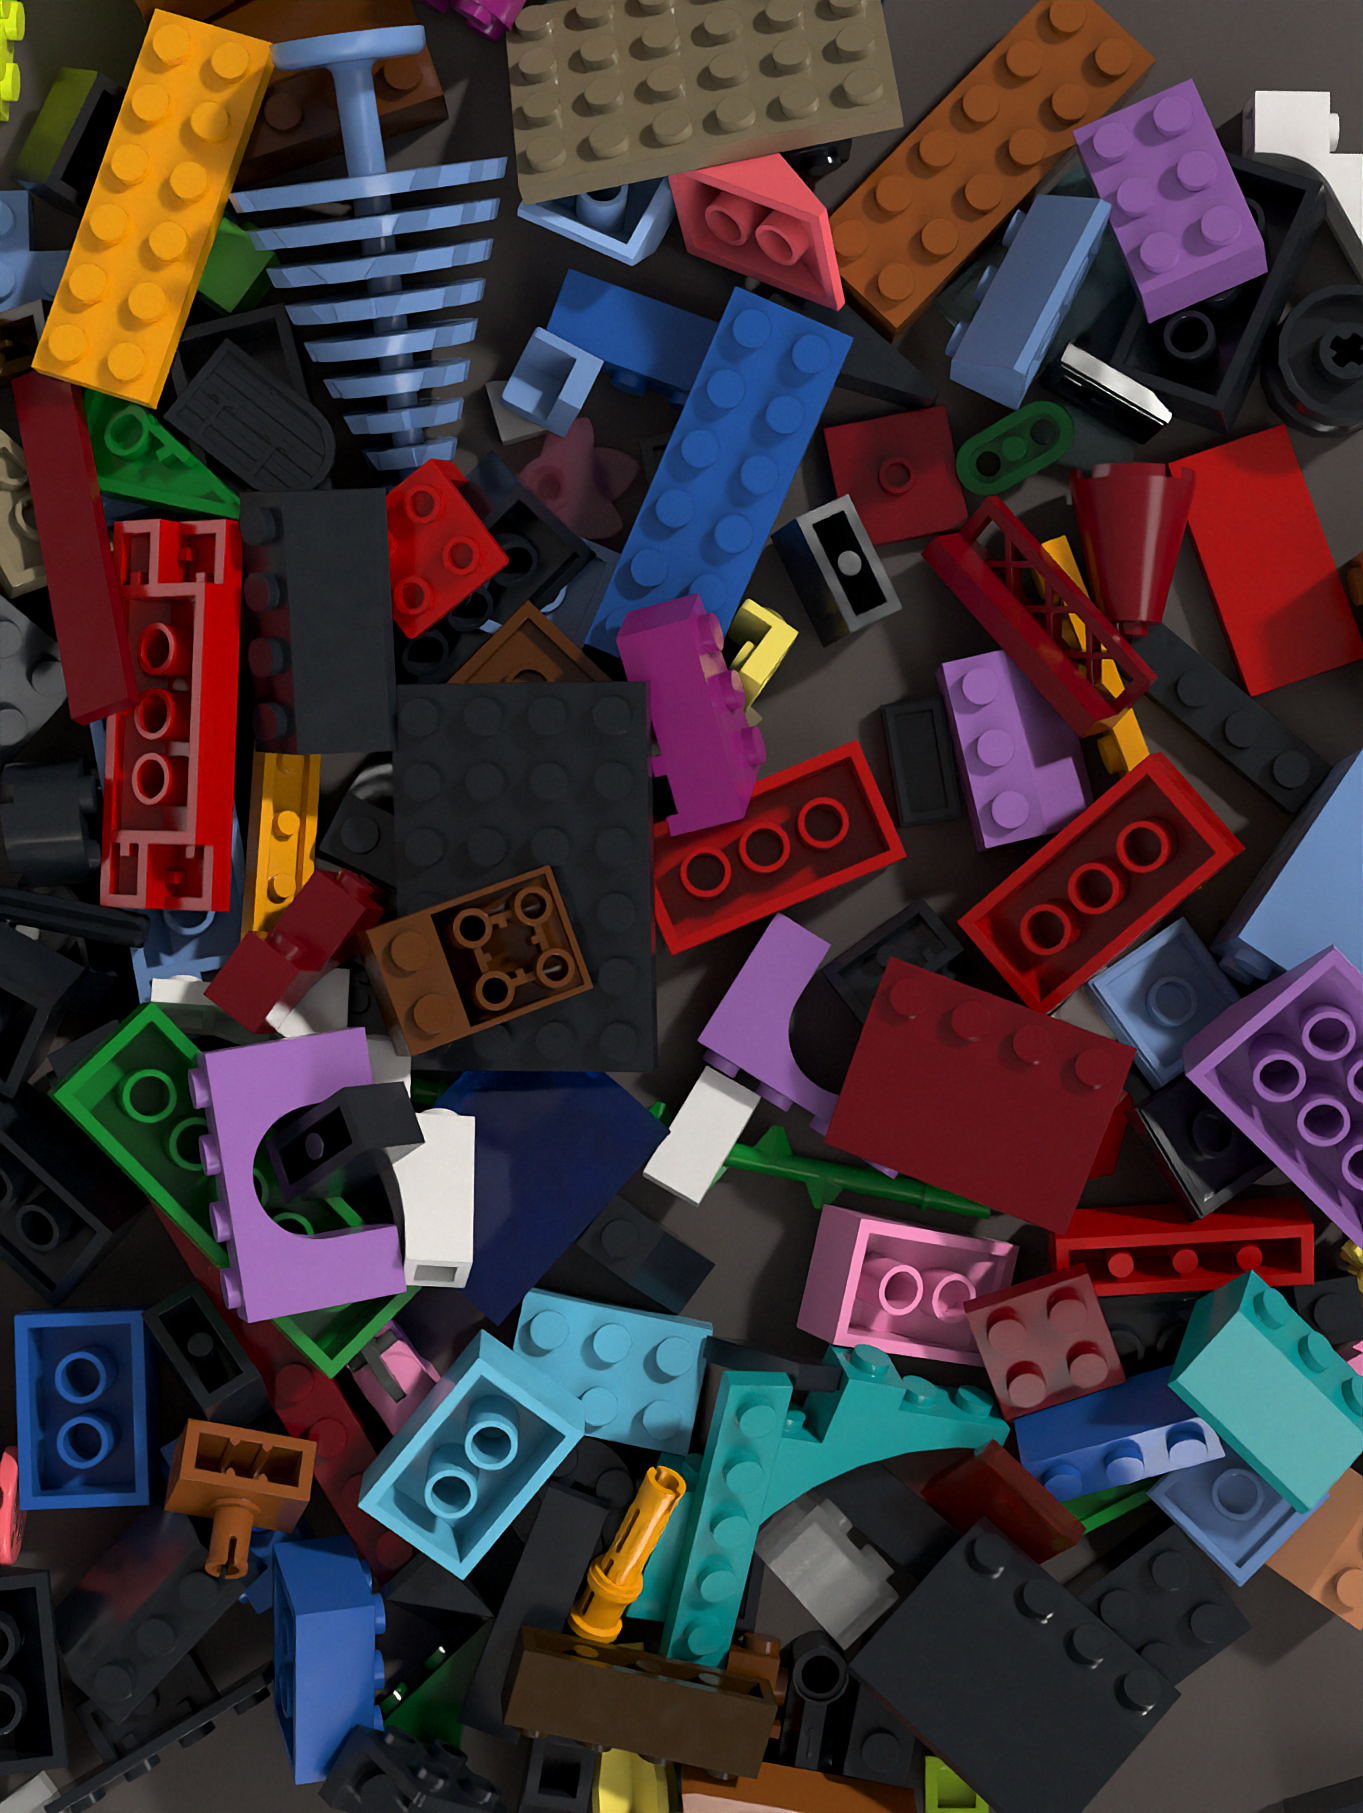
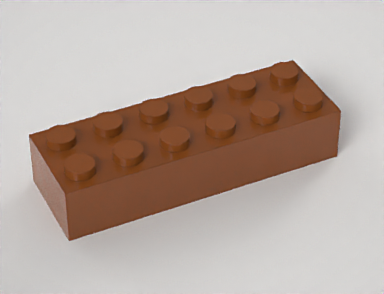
M1040 0L828 218L845 303L887 342L893 345L1010 224L1016 211H1022L1075 157L1078 151L1072 131L1119 111L1145 84L1156 59L1094 0Z

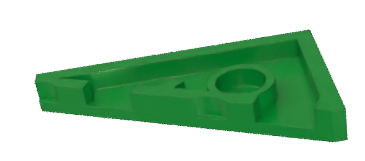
M86 388L83 402L101 496L209 520L228 519L240 522V498L142 405Z

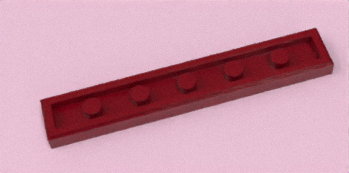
M34 370L11 380L71 719L85 726L140 705L81 386L41 374Z

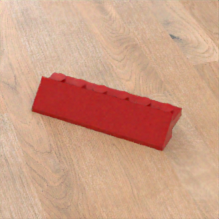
M165 519L115 521L113 563L140 705L107 717L100 906L229 912L243 542L240 522L228 519L176 522Z

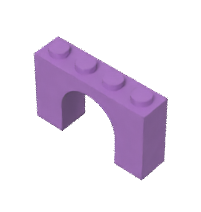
M777 912L697 1041L708 1048L702 1057L704 1061L733 1079L739 1069L747 1072L761 1081L755 1093L786 1112L793 1102L815 1115L808 1126L825 1136L839 1095L818 1087L803 1074L792 1055L788 1029L790 1016L795 1004L830 950L831 944ZM862 1158V1160L892 1179H895L899 1173Z
M348 1027L196 1053L198 1068L188 1069V1082L194 1108L205 1109L209 1134L199 1136V1151L205 1175L215 1174L219 1201L210 1202L209 1211L216 1242L226 1241L230 1267L220 1269L221 1288L226 1308H237L238 1317L247 1323L407 1292L396 1225L381 1221L318 1234L291 1233L278 1226L266 1214L257 1198L253 1184V1163L258 1145L266 1131L280 1117L296 1108L321 1103L343 1087L374 1084L365 1027Z

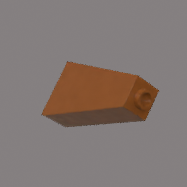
M766 1762L761 1763L757 1779L737 1775L735 1779L724 1780L706 1774L700 1767L681 1763L683 1813H917L915 1792L912 1788Z

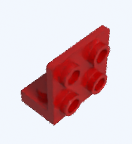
M430 458L386 495L392 617L410 639L419 638L509 563L508 556L458 491L468 481L452 461Z

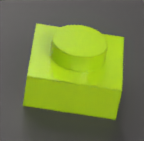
M923 1750V1813H989V1805L931 1750Z

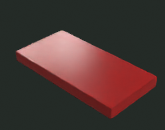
M1285 424L1168 463L1166 465L1167 477L1181 479L1182 467L1196 471V488L1185 529L1243 691L1253 698L1363 660V641Z

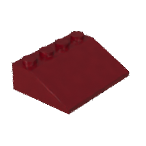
M890 956L867 1015L823 1143L1065 1237L1137 1049Z

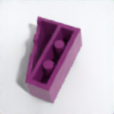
M699 593L627 612L616 636V642L627 681H650L651 727L661 752L659 755L652 756V769L654 777L667 775L676 805L674 814L666 817L671 837L744 819L761 764L766 761V749L760 730L757 726L749 727L742 707L745 705V693L740 676L734 669L728 671L721 653L724 647V638L717 616L713 612L706 613Z

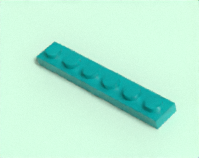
M723 1371L657 1655L725 1669L793 1390L786 1372Z

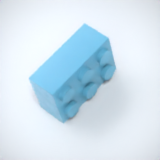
M528 1285L524 1293L513 1351L585 1403L584 1435L681 1456L688 1455L707 1359L703 1358L707 1335L712 1336L713 1334L712 1323Z
M481 1329L363 1473L358 1507L461 1580H464L585 1434V1403L485 1330Z

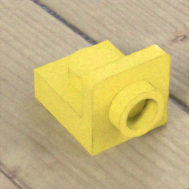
M746 599L741 605L727 632L730 639L742 646L728 671L736 670L742 681L745 693V705L742 707L744 713L747 712L781 665L799 633L786 624L783 617L770 608L761 607L751 599Z

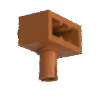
M188 1418L173 1450L164 1511L213 1519L209 1553L205 1562L207 1573L219 1577L221 1565L227 1563L225 1579H238L247 1574L252 1526L292 1533L310 1501L317 1442Z

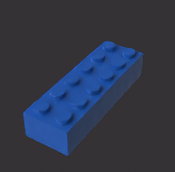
M735 286L585 638V644L621 659L616 636L627 612L696 593L700 594L706 613L713 612L717 616L723 638L725 639L853 344L854 337Z

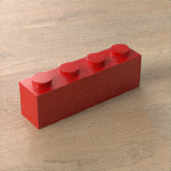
M1298 1196L1228 1200L1201 1220L1193 1222L1188 1221L1178 1203L1076 1209L1065 1237L1047 1230L1049 1272L1052 1273L1085 1262L1097 1297L1216 1290L1251 1269L1270 1287L1314 1284V1224Z

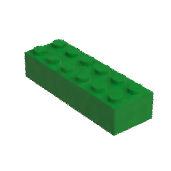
M153 1001L142 1002L56 1083L47 1094L219 1270L229 1268L226 1241L216 1242L210 1219L209 1204L210 1202L219 1201L215 1174L205 1175L199 1151V1136L209 1134L205 1109L194 1108L188 1082V1069L198 1068L196 1053L201 1051ZM271 1125L258 1145L253 1163L255 1192L266 1214L278 1226L296 1234H318L365 1225L366 1223L341 1197L290 1204L285 1203L265 1145L266 1141L279 1133ZM406 1285L407 1292L268 1320L319 1372L332 1379L423 1286Z

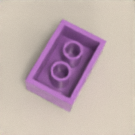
M1192 78L1072 131L1080 163L1095 198L1112 204L1107 227L1148 323L1268 272L1264 241Z

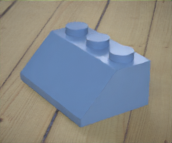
M1037 194L1028 214L1020 210L1016 211L1002 240V245L1008 247L1009 250L1000 268L989 265L974 294L973 299L981 303L971 323L960 320L947 345L945 354L953 358L950 370L951 380L1015 411L1018 410L1101 248L1112 204L1096 198Z

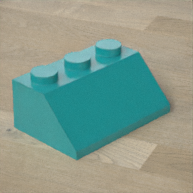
M1252 1269L1196 1301L1167 1385L1301 1515L1310 1511L1363 1452V1376L1359 1375L1333 1350L1329 1341L1322 1334L1315 1332L1288 1305L1281 1293L1268 1286Z

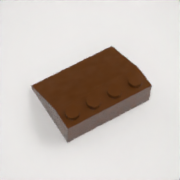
M237 0L201 21L273 44L346 32L420 25L411 0ZM427 44L420 53L380 60L374 63L372 77L382 141L449 119L444 93ZM274 66L231 191L345 153L334 79L328 69L281 71Z

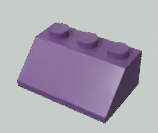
M1004 650L946 662L940 665L935 672L939 693L943 697L946 722L977 853L1057 835L1094 803L1079 736Z

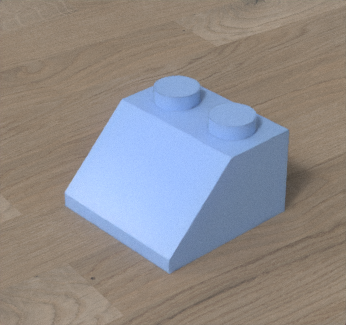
M668 176L525 206L522 200L518 207L517 216L630 266H634L656 251L677 211Z

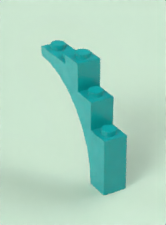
M830 1343L822 1362L843 1368L839 1391L834 1390V1393L810 1391L803 1407L790 1401L760 1525L773 1513L811 1488L861 1465L908 1452L958 1447L1001 1450L1010 1428L996 1407L993 1398L980 1388L971 1385H962L959 1388L936 1385L913 1375H908L901 1379L890 1357L879 1348L867 1344H858L855 1348ZM664 1452L660 1454L655 1470L658 1466H664L676 1471L684 1479L686 1491L677 1506H675L663 1533L641 1572L643 1576V1589L636 1601L627 1604L624 1609L626 1617L665 1622L703 1454L691 1453L686 1456Z

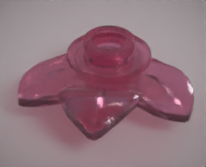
M583 417L574 420L565 438L550 431L546 436L541 457L527 464L522 470L520 477L536 492L543 480H556L561 486V491L553 499H544L547 504L580 537L587 540H603L620 534L624 529L621 517L611 502L617 500L631 486L639 471V463L630 455L619 450L594 447V435L590 419Z

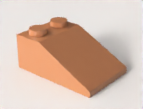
M1349 1467L1327 1491L1330 1497L1264 1564L1361 1631L1363 1628V1476Z

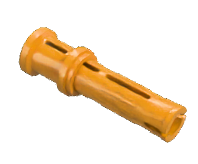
M658 1466L656 1470L654 1467L649 1468L633 1504H631L614 1536L609 1550L594 1558L586 1571L588 1583L582 1595L575 1597L566 1619L570 1628L578 1636L603 1643H610L617 1638L622 1629L621 1615L627 1604L637 1600L643 1589V1576L641 1572L663 1533L675 1506H677L686 1491V1483L676 1471L664 1466Z

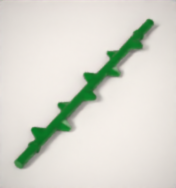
M411 1076V1102L434 1106V1108L461 1112L462 1116L475 1117V1141H481L499 1120L574 1135L582 1161L594 1164L612 1143L655 1152L673 1122L667 1104L655 1102L638 1122L564 1108L561 1105L554 1080L542 1078L524 1099L447 1084V1079L443 1078L440 1079V1082ZM772 1125L754 1146L735 1143L709 1187L710 1189L722 1174L731 1167L804 1182L813 1209L818 1211L823 1210L824 1204L830 1205L844 1190L917 1205L921 1211L931 1208L985 1220L989 1219L991 1212L990 1207L920 1180L906 1178L902 1173H898L895 1179H892L873 1166L866 1170L793 1155L784 1128Z

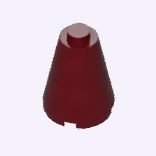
M1107 463L1092 465V478L1084 479L1079 468L1069 472V489L1093 604L1124 639L1148 637V627L1161 625L1196 488V471L1193 469L1182 467L1181 479L1166 477V464Z

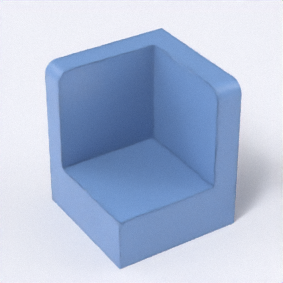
M537 327L528 341L499 402L503 407L565 438L579 414L604 361Z

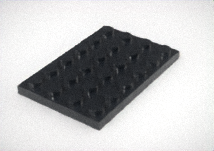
M650 681L396 684L398 750L392 751L397 918L550 865L593 988L412 1056L411 1070L654 1073L658 1069Z

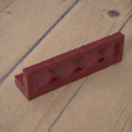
M997 495L987 497L958 533L934 537L921 553V556L1080 738L1112 729L1159 678ZM992 520L1005 534L1006 558H992L976 540ZM1021 553H1022L1027 559H1021ZM1001 567H1006V573ZM1022 568H1035L1045 579V603H1032L1022 592ZM1061 598L1065 601L1066 604H1061ZM1061 613H1075L1085 624L1086 649H1072L1062 638ZM1101 643L1107 650H1101ZM1102 659L1117 660L1133 678L1132 682L1117 698L1102 683Z

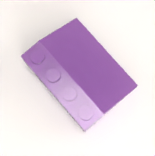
M1332 944L1229 1006L1182 1047L1185 1075L1363 1251V973Z

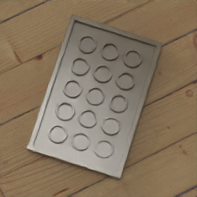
M564 0L545 5H532L522 9L511 31H506L518 187L524 206L904 127L881 0Z

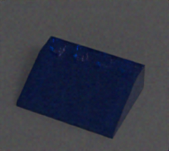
M464 1071L430 1108L448 1109L457 1113L458 1116L475 1117L473 1263L465 1288L456 1289L499 1326L671 1131L605 1072ZM378 1174L358 1187L353 1195L381 1221L395 1225L392 1209Z

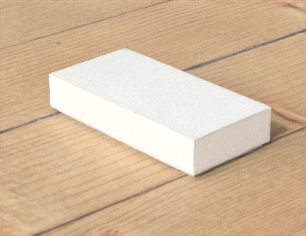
M706 1066L644 1169L643 1177L697 1208L758 1106L761 1096Z

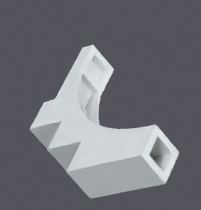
M334 968L321 978L299 1001L275 1034H252L203 995L211 982H203L194 976L177 975L169 979L153 978L151 1001L183 1033L214 1035L239 1045H247L347 1028L350 969ZM380 1034L366 1035L374 1084L404 1081L410 1098L411 1057L396 1056L389 1036ZM434 1108L425 1110L422 1113H415L426 1143L379 1173L392 1209L394 1224L397 1226L406 1285L465 1288L473 1263L475 1117L458 1116L452 1110Z

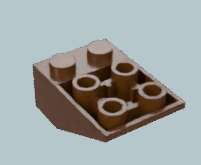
M550 865L353 934L396 1056L399 1057L415 1056L593 988Z

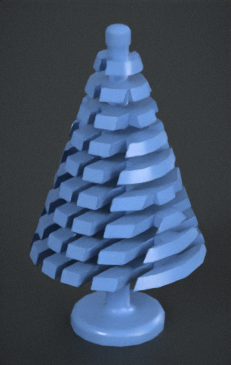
M422 25L346 32L270 45L272 63L281 71L326 68L332 73L348 177L227 194L237 213L352 199L354 215L247 231L256 251L360 240L362 253L284 264L267 268L266 271L276 288L333 284L366 279V291L295 302L286 305L285 308L294 325L329 324L372 319V329L311 339L304 342V345L313 362H337L378 357L379 366L331 375L325 377L323 381L332 398L343 397V399L385 395L387 405L350 411L343 414V417L353 435L391 433L392 442L360 450L370 469L377 471L397 469L398 481L378 486V488H386V495L430 458L447 461L455 457L457 438L453 436L424 438L422 427L437 426L461 419L464 399L457 397L418 400L417 391L422 388L446 386L467 380L470 358L461 359L462 357L414 361L412 352L470 342L475 338L478 318L408 323L407 314L463 305L481 300L486 278H471L402 286L401 274L448 268L487 260L490 258L493 238H479L397 248L395 234L432 230L497 218L500 198L498 197L392 210L390 194L503 178L508 158L500 157L387 172L372 68L374 63L380 60L420 53L426 45L425 31Z

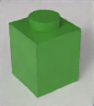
M225 216L220 222L195 296L223 317H228L255 309L273 284L266 269L279 266L281 263L273 250L256 251L247 231L260 228L248 221L240 228Z

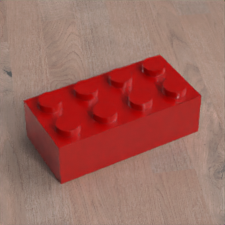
M858 739L756 781L744 819L672 837L667 819L653 824L655 920L671 957H674L905 859L907 855Z
M1163 752L1151 754L967 912L957 923L1030 1009L1047 1015L1057 1009L1246 848Z

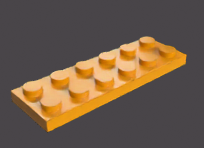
M155 8L31 365L37 372L156 410L229 199L227 194H230L274 69L269 46L273 45V43Z

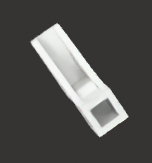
M1254 91L1243 109L1242 157L1323 182L1327 209L1324 219L1360 284L1363 285V154L1330 153L1336 150L1339 139V117L1337 113H1330V92Z

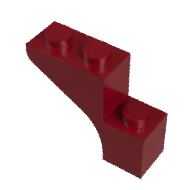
M342 868L339 873L316 869L271 932L248 931L203 995L252 1034H275L299 1001L321 978L359 952L353 937L354 933L397 918V908L387 901L392 892L376 878L363 871L357 876L345 868Z

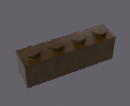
M523 1624L519 1628L500 1695L503 1724L512 1726L516 1732L524 1736L541 1739L551 1734L574 1739L583 1748L595 1752H609L612 1748L637 1753L643 1760L659 1766H671L674 1762L700 1767L702 1771L710 1776L724 1780L735 1779L737 1775L757 1779L778 1709L769 1679Z

